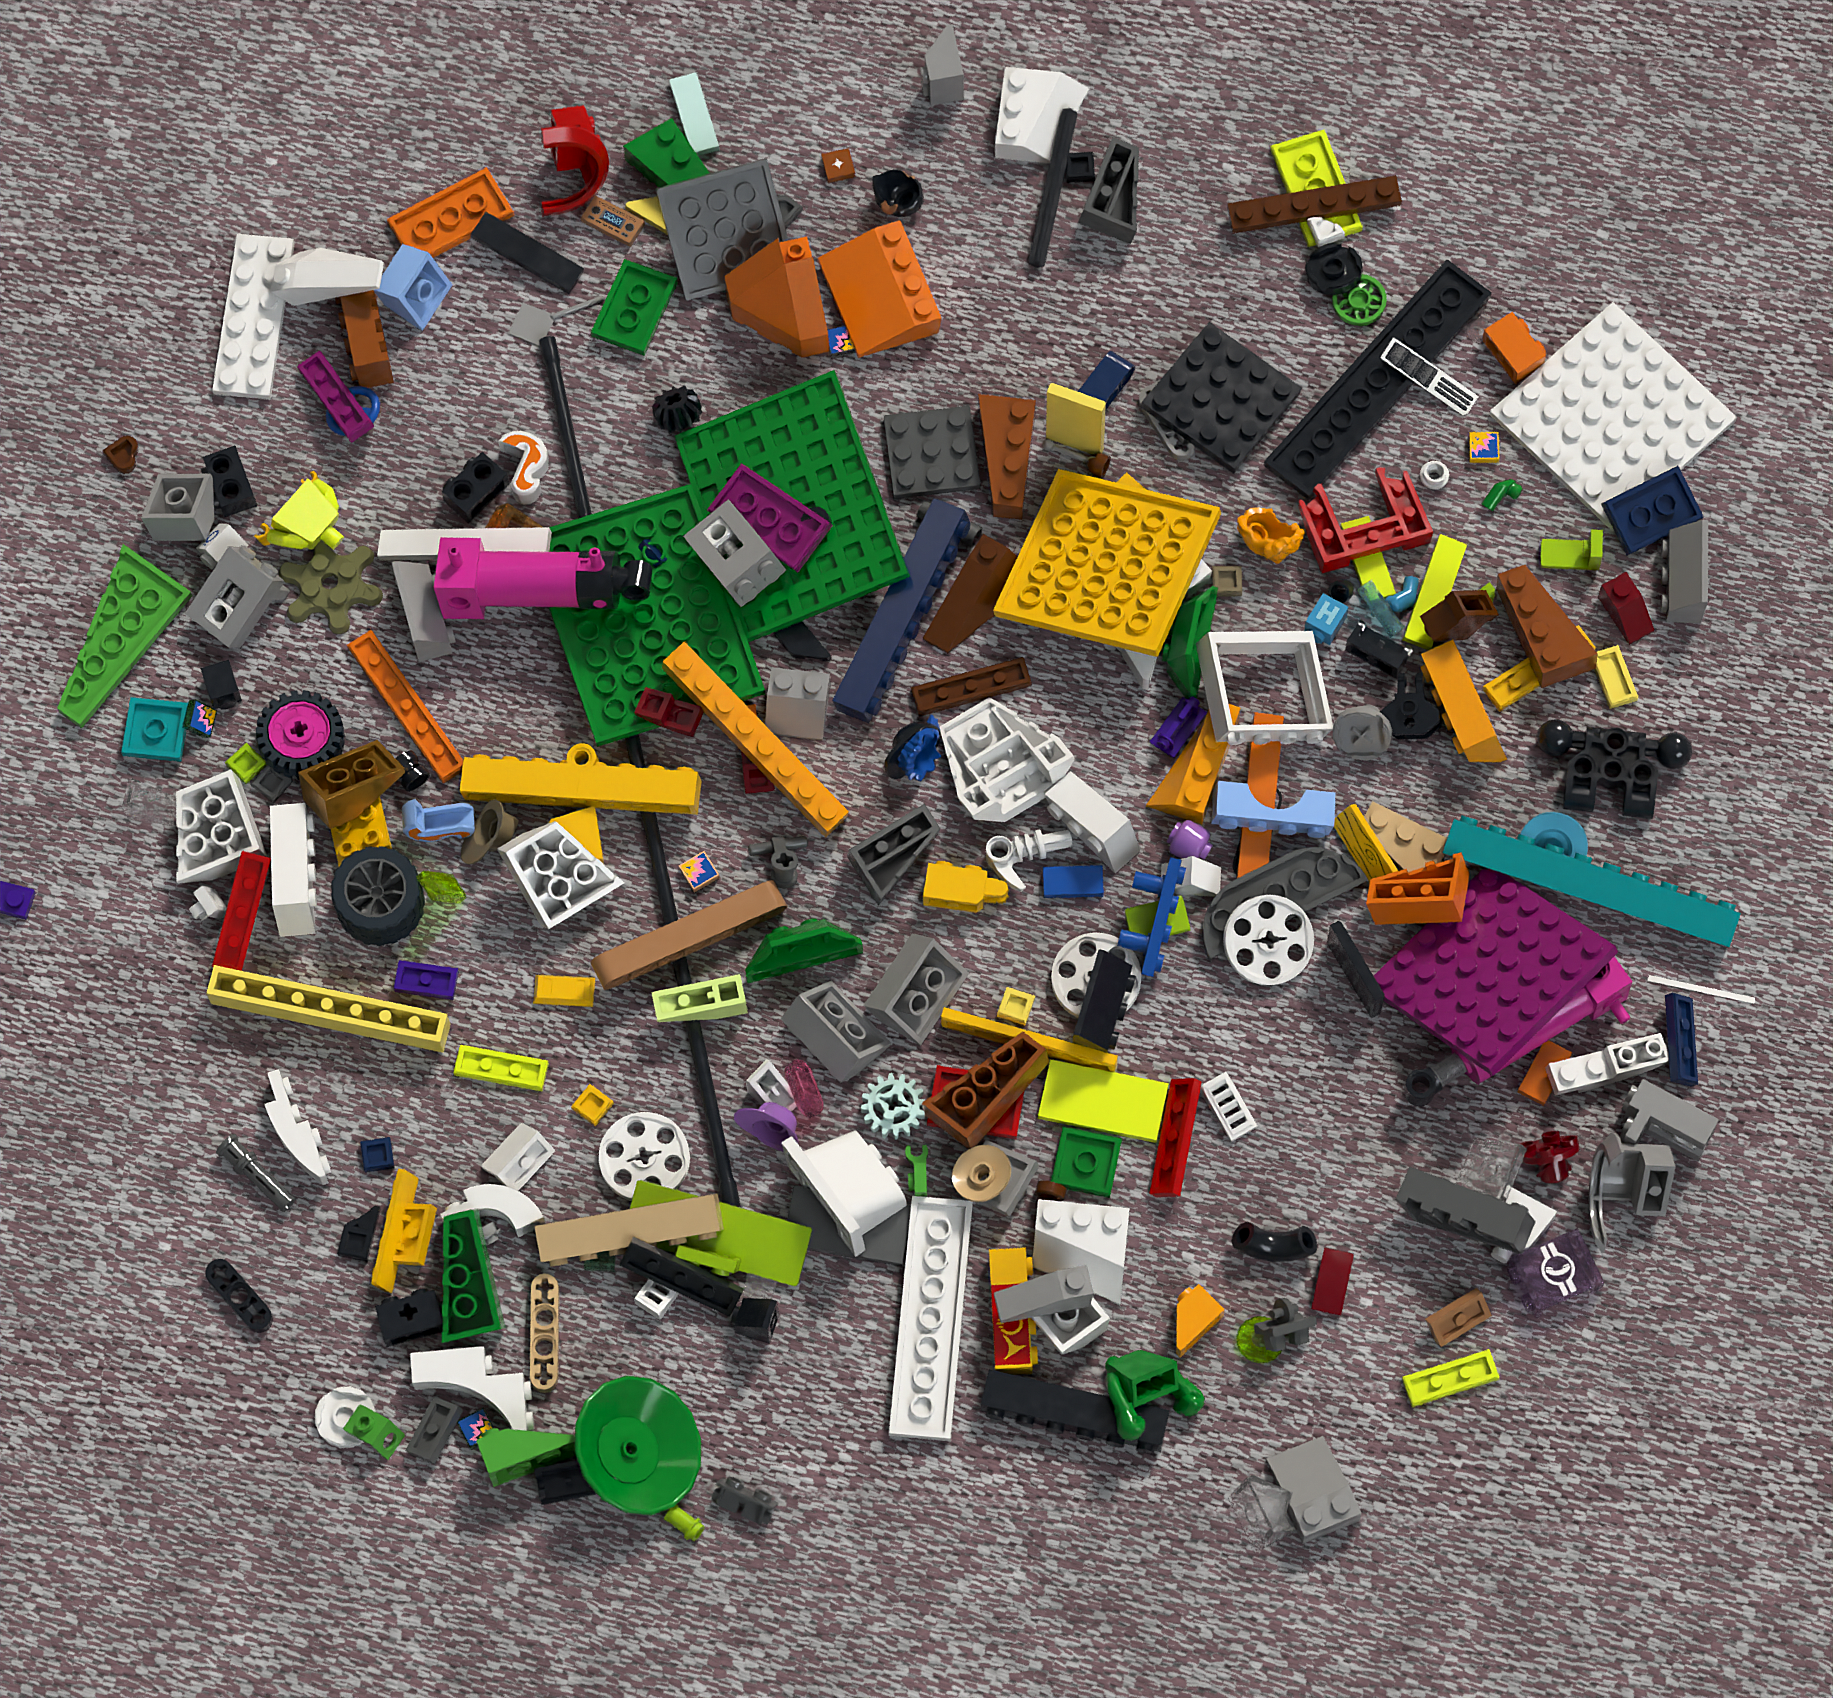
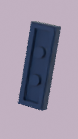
M1669 993L1665 995L1670 1082L1692 1087L1698 1085L1693 998Z

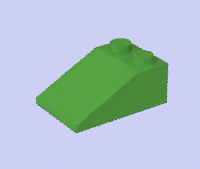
M494 1428L482 1433V1438L476 1440L493 1487L533 1473L534 1468L554 1465L576 1456L575 1436L569 1434L514 1429L499 1431L498 1428Z

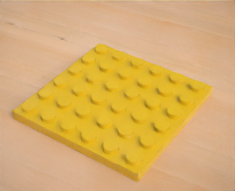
M1058 469L993 609L995 617L1158 657L1221 516L1220 507Z

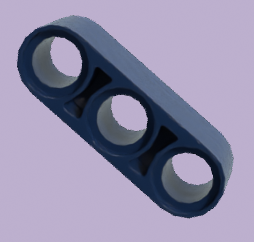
M1111 350L1104 356L1078 392L1105 401L1106 411L1132 377L1136 366Z

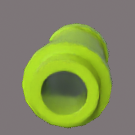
M678 1505L670 1508L664 1517L665 1521L684 1534L686 1540H697L705 1528L701 1524L702 1520L700 1518L694 1519L679 1508Z

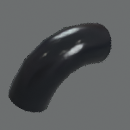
M1243 1222L1235 1229L1231 1240L1232 1246L1241 1253L1255 1259L1270 1262H1290L1306 1258L1315 1254L1318 1247L1314 1233L1306 1226L1286 1232H1272L1261 1229L1251 1222Z

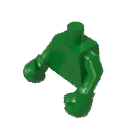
M1136 1350L1121 1357L1111 1356L1105 1363L1107 1371L1105 1385L1115 1408L1114 1413L1118 1434L1125 1440L1133 1441L1139 1439L1145 1431V1420L1138 1416L1134 1409L1137 1406L1171 1392L1176 1398L1173 1403V1410L1178 1414L1191 1417L1204 1406L1205 1397L1203 1393L1188 1378L1184 1379L1178 1370L1177 1361L1144 1350Z

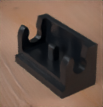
M1360 620L1347 639L1345 651L1397 678L1398 673L1401 672L1412 654V647L1408 645L1403 647L1366 627V622Z
M578 1460L534 1468L541 1505L597 1495L584 1479Z

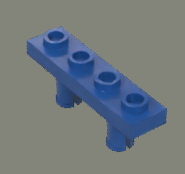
M1170 857L1166 875L1163 874L1162 877L1138 871L1135 872L1132 888L1157 894V898H1160L1152 932L1144 935L1121 929L1117 946L1143 953V956H1145L1141 973L1143 975L1153 977L1155 971L1161 972L1165 955L1159 954L1162 942L1168 943L1172 926L1166 925L1169 913L1175 914L1179 897L1174 896L1176 884L1182 885L1186 867L1181 866L1182 860Z

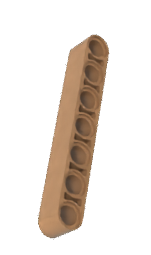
M769 880L603 952L593 958L590 963L603 989L608 990L777 916L787 909V904L774 880Z

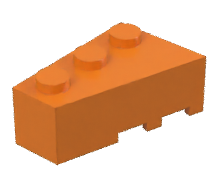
M1462 853L1453 854V859L1435 864L1434 860L1425 863L1426 867L1410 872L1407 869L1370 879L1366 905L1374 924L1462 922L1470 875Z

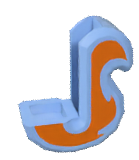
M416 799L410 800L402 806L403 833L413 840L422 842L439 841L449 836H455L458 839L469 837L475 832L474 808L467 803L422 808V805Z

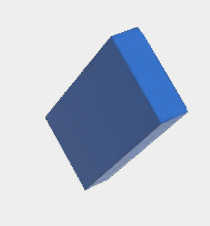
M1103 865L1043 867L1044 898L1103 897Z

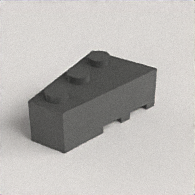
M1112 137L1079 218V224L1123 242L1132 243L1137 232L1136 208L1138 206L1139 147Z
M925 803L848 851L847 858L878 906L938 836L940 827Z

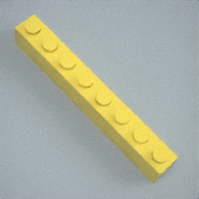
M216 965L213 967L206 993L210 1003L213 1005L442 1053L444 1052L451 1025L448 1015L445 1013Z

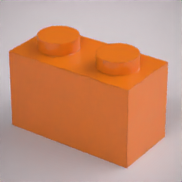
M1511 312L1485 328L1482 341L1513 382L1517 384L1545 363L1546 350L1540 341H1535L1529 334L1530 331L1526 322L1522 318L1518 319Z

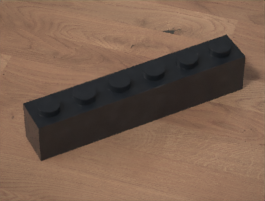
M990 1369L981 1401V1412H985V1416L990 1419L1003 1420L1004 1417L1016 1419V1424L1025 1427H1033L1034 1424L1046 1426L1047 1431L1056 1434H1063L1064 1430L1074 1432L1077 1438L1087 1441H1093L1094 1437L1105 1439L1106 1444L1113 1447L1123 1448L1124 1444L1136 1446V1450L1144 1454H1154V1451L1161 1452L1170 1412L1167 1409L1145 1404L1135 1407L1137 1415L1145 1420V1431L1139 1439L1128 1441L1118 1434L1114 1413L1115 1408L1109 1396Z

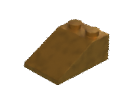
M375 740L298 773L303 800L331 829L357 818L405 773V770L393 755L378 740Z

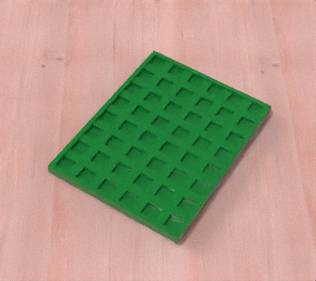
M835 370L674 436L704 519L710 515L707 509L741 463L807 508H823L831 517L832 527L830 531L825 535L798 573L781 562L786 571L775 582L770 583L759 592L753 600L740 607L732 597L748 643L910 577ZM740 542L738 546L741 548L743 544ZM727 553L723 556L725 560L728 558Z

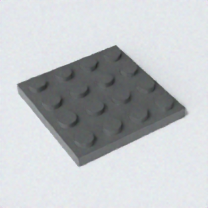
M766 158L655 189L686 301L726 290L725 275L777 238L779 242L788 241Z

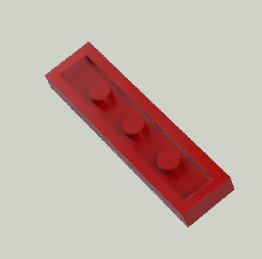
M246 851L241 852L212 967L216 965L242 971L271 860L270 857Z
M1196 1078L1171 1079L1149 1193L1157 1198L1180 1197L1202 1083Z

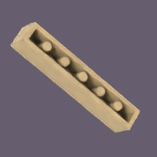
M718 1193L534 1226L540 1261H549L550 1267L568 1264L567 1258L579 1256L580 1261L597 1259V1252L608 1250L609 1256L624 1254L633 1237L654 1247H657V1242L668 1240L669 1246L687 1243L686 1237L698 1235L699 1240L716 1238V1231L724 1230Z

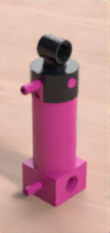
M440 537L434 591L443 619H484L485 606L617 609L620 593L625 598L635 601L645 600L650 596L653 568L649 563L640 560L628 561L624 564V567H621L618 551H600L595 547L589 551L580 552L485 551L481 538Z

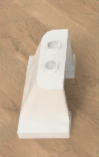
M854 1130L805 1151L800 1148L792 1136L782 1142L787 1166L803 1187L809 1186L836 1222L839 1236L855 1257L865 1251L862 1235L907 1206L906 1198L897 1184L899 1181L897 1175L890 1166L885 1168L879 1161L882 1157L877 1148L872 1143L867 1145L857 1131Z

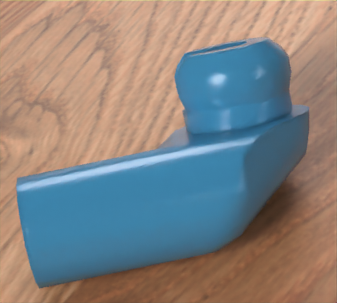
M1406 576L1404 578L1403 590L1393 596H1388L1385 599V608L1390 612L1395 611L1398 613L1412 607L1416 601L1419 579L1414 576Z

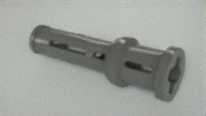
M236 1134L226 1138L216 1150V1154L220 1157L224 1156L234 1166V1171L237 1174L246 1175L281 1212L289 1209L296 1201V1198L257 1162V1154L253 1151L249 1152L238 1141L239 1137Z

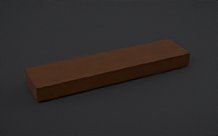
M1020 657L911 687V693L918 716L921 717L1031 687L1032 681L1025 659Z

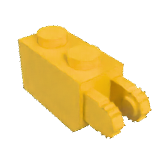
M937 861L935 864L928 863L923 905L977 913L983 909L984 902L993 904L1006 903L1007 898H1009V889L1007 883L1002 881V879L999 881L995 878H988V871H984L979 866L966 865L965 868L955 867L950 862Z

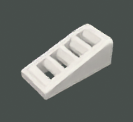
M1227 1072L1201 1086V1095L1231 1142L1257 1128L1253 1117ZM1222 1086L1226 1088V1090L1213 1096V1091ZM1231 1096L1232 1101L1219 1107V1102ZM1236 1107L1239 1109L1238 1112L1227 1118L1224 1116L1225 1113ZM1244 1117L1246 1122L1234 1129L1231 1128L1230 1124Z
M649 1279L636 1295L634 1301L636 1305L661 1320L679 1293L662 1286L669 1291L667 1295H664L654 1288L658 1283ZM651 1293L662 1300L661 1303L657 1304L648 1298L649 1294Z

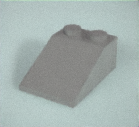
M1323 1436L1266 1458L1302 1544L1360 1521L1362 1513Z

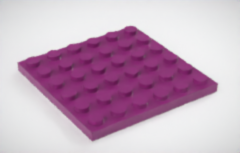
M1484 867L1468 883L1462 922L1427 923L1374 977L1385 994L1383 1001L1494 1076L1618 951L1614 944L1509 875Z

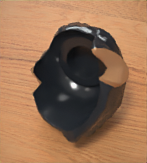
M893 169L872 177L876 204L885 214L907 217L916 213L924 203L923 189L915 176L907 175L905 171Z

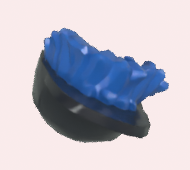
M930 715L927 722H912L897 732L893 739L892 750L885 759L884 767L887 776L896 780L906 775L909 780L914 778L921 782L927 772L935 770L934 760L941 758V754L936 749L941 736L937 718Z

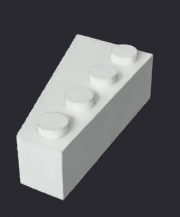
M306 803L270 806L272 906L280 937L316 934L314 906H317V896L315 888L313 889V881H316L315 864L311 863V857L315 856L314 839H310V832L315 831L314 816L313 814H308Z

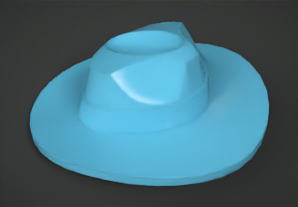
M1558 812L1539 814L1529 820L1520 833L1521 835L1536 839L1534 843L1536 846L1546 848L1548 843L1564 848L1563 855L1574 858L1575 853L1587 856L1588 840L1586 833L1580 823L1568 815Z

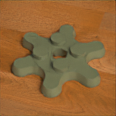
M321 540L312 549L314 556L309 563L297 565L286 562L279 568V577L285 583L296 585L300 591L298 599L288 607L287 616L292 622L301 623L313 613H322L328 618L330 631L335 634H343L350 627L348 611L352 605L363 603L368 606H376L383 599V593L379 587L366 584L362 579V571L373 562L374 552L367 546H359L351 554L342 556L336 554L331 547ZM335 576L338 579V584L334 588L327 589L322 586V581L327 577Z

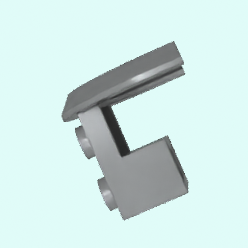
M1610 1133L1598 1145L1590 1172L1589 1219L1594 1242L1601 1253H1605L1607 1234L1602 1214V1200L1632 1201L1635 1215L1666 1216L1676 1167L1669 1145L1621 1143L1620 1137L1616 1133Z

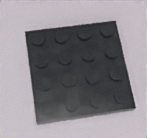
M1208 322L1146 396L1140 407L1234 474L1300 394L1302 387L1211 322Z

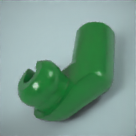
M1513 479L1498 482L1492 487L1481 504L1493 512L1503 497L1508 495L1512 499H1517L1523 490L1522 486Z

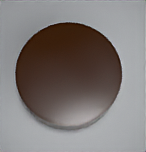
M1040 1180L1037 1182L1035 1194L1044 1200L1062 1202L1065 1199L1067 1188L1055 1182Z

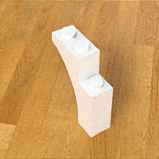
M484 1346L410 1353L412 1384L415 1390L439 1388L467 1393L493 1407L506 1420L511 1429L534 1430L533 1411L527 1412L526 1401L532 1400L531 1382H525L523 1373L488 1376V1374H493L492 1355L486 1356Z

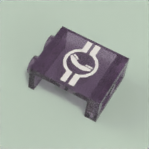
M1578 1228L1528 1249L1522 1255L1512 1256L1509 1263L1510 1268H1507L1512 1283L1514 1285L1519 1284L1523 1295L1520 1297L1527 1312L1532 1311L1535 1319L1541 1317L1543 1310L1587 1291L1593 1294L1602 1290L1605 1283Z

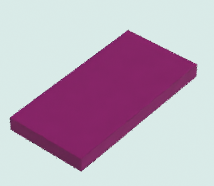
M742 463L707 509L711 514L729 499L778 560L797 573L832 527L830 522ZM804 513L812 518L801 521L802 515Z

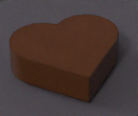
M123 436L102 450L105 457L119 473L128 474L135 469V456L138 454L139 446L136 439L132 436Z

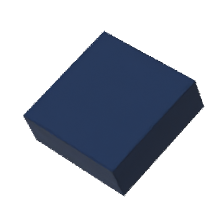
M390 1137L360 1141L365 1173L395 1168Z

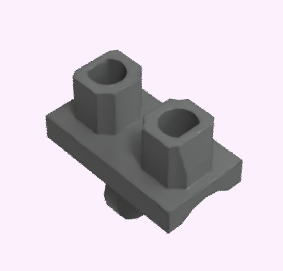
M1280 1298L1274 1302L1273 1310L1269 1311L1271 1320L1254 1324V1332L1263 1335L1266 1350H1284L1286 1348L1285 1334L1287 1333L1289 1344L1301 1345L1309 1342V1327L1317 1325L1316 1316L1304 1317L1298 1312L1299 1307L1296 1303L1292 1304L1289 1299Z

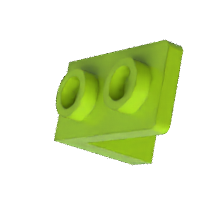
M1591 529L1588 540H1541L1540 566L1542 568L1599 570L1603 557V530Z

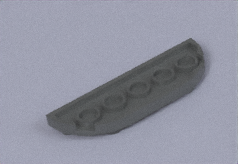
M1308 847L1290 852L1235 879L1222 888L1214 897L1206 911L1202 928L1203 945L1206 955L1210 960L1225 952L1223 934L1227 920L1232 912L1248 899L1262 895H1277L1293 901L1304 912H1307L1367 882L1368 878L1354 861L1343 854L1341 855L1321 847ZM1266 901L1262 902L1258 907L1259 915L1264 919L1270 918L1274 913L1273 905ZM1288 915L1285 922L1297 917V915ZM1240 918L1235 922L1234 930L1238 935L1244 936L1249 932L1250 926L1248 921Z

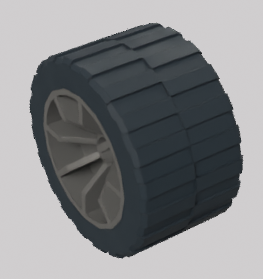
M371 846L353 852L351 856L341 862L342 864L336 869L334 879L331 882V898L342 927L351 934V937L362 941L364 944L384 946L385 944H394L398 940L406 938L413 929L415 930L424 913L425 897L417 870L405 855L403 856L399 851L383 846Z

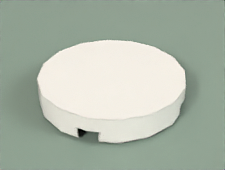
M338 1387L319 1400L315 1410V1425L320 1436L328 1444L339 1448H352L363 1443L360 1439L343 1430L359 1404L376 1412L371 1399L362 1390L354 1387Z

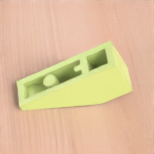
M740 974L652 992L657 1022L721 1019L748 1013Z

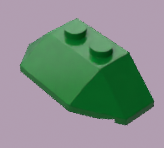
M1212 586L1180 606L1168 633L1172 635L1171 645L1165 644L1162 661L1167 662L1166 672L1186 699H1189L1191 696L1197 699L1202 672L1196 643L1211 631L1218 587Z
M808 919L801 922L800 926L792 928L787 926L773 929L770 934H766L745 969L746 980L749 984L862 954L863 944L857 936L825 919L819 921L817 919Z

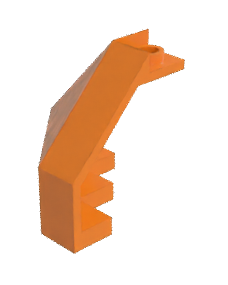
M807 236L779 242L777 238L724 276L726 295L734 321L742 325L745 324L757 331L761 336L790 349L792 353L801 358L830 351L824 309L814 259Z

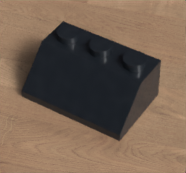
M1098 950L1072 1043L1107 1053L1109 1048L1115 1050L1120 1033L1114 1031L1117 1020H1124L1128 1004L1123 1003L1125 992H1132L1136 979L1135 975H1131L1133 965L1105 950Z

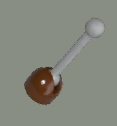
M1046 439L1042 444L1046 451L1054 450L1086 462L1089 472L1100 478L1105 476L1110 466L1111 457L1103 453H1095L1090 457H1086L1055 445L1050 439Z

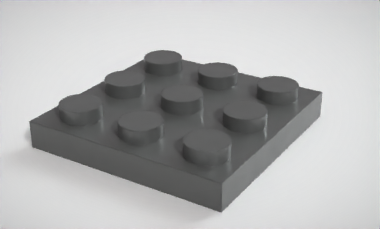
M970 405L884 415L894 499L981 489Z

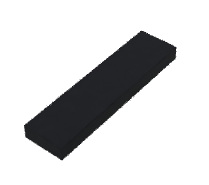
M487 212L484 213L471 233L473 240L567 294H570L584 272V268Z
M635 1237L630 1241L619 1264L632 1272L729 1317L744 1289Z

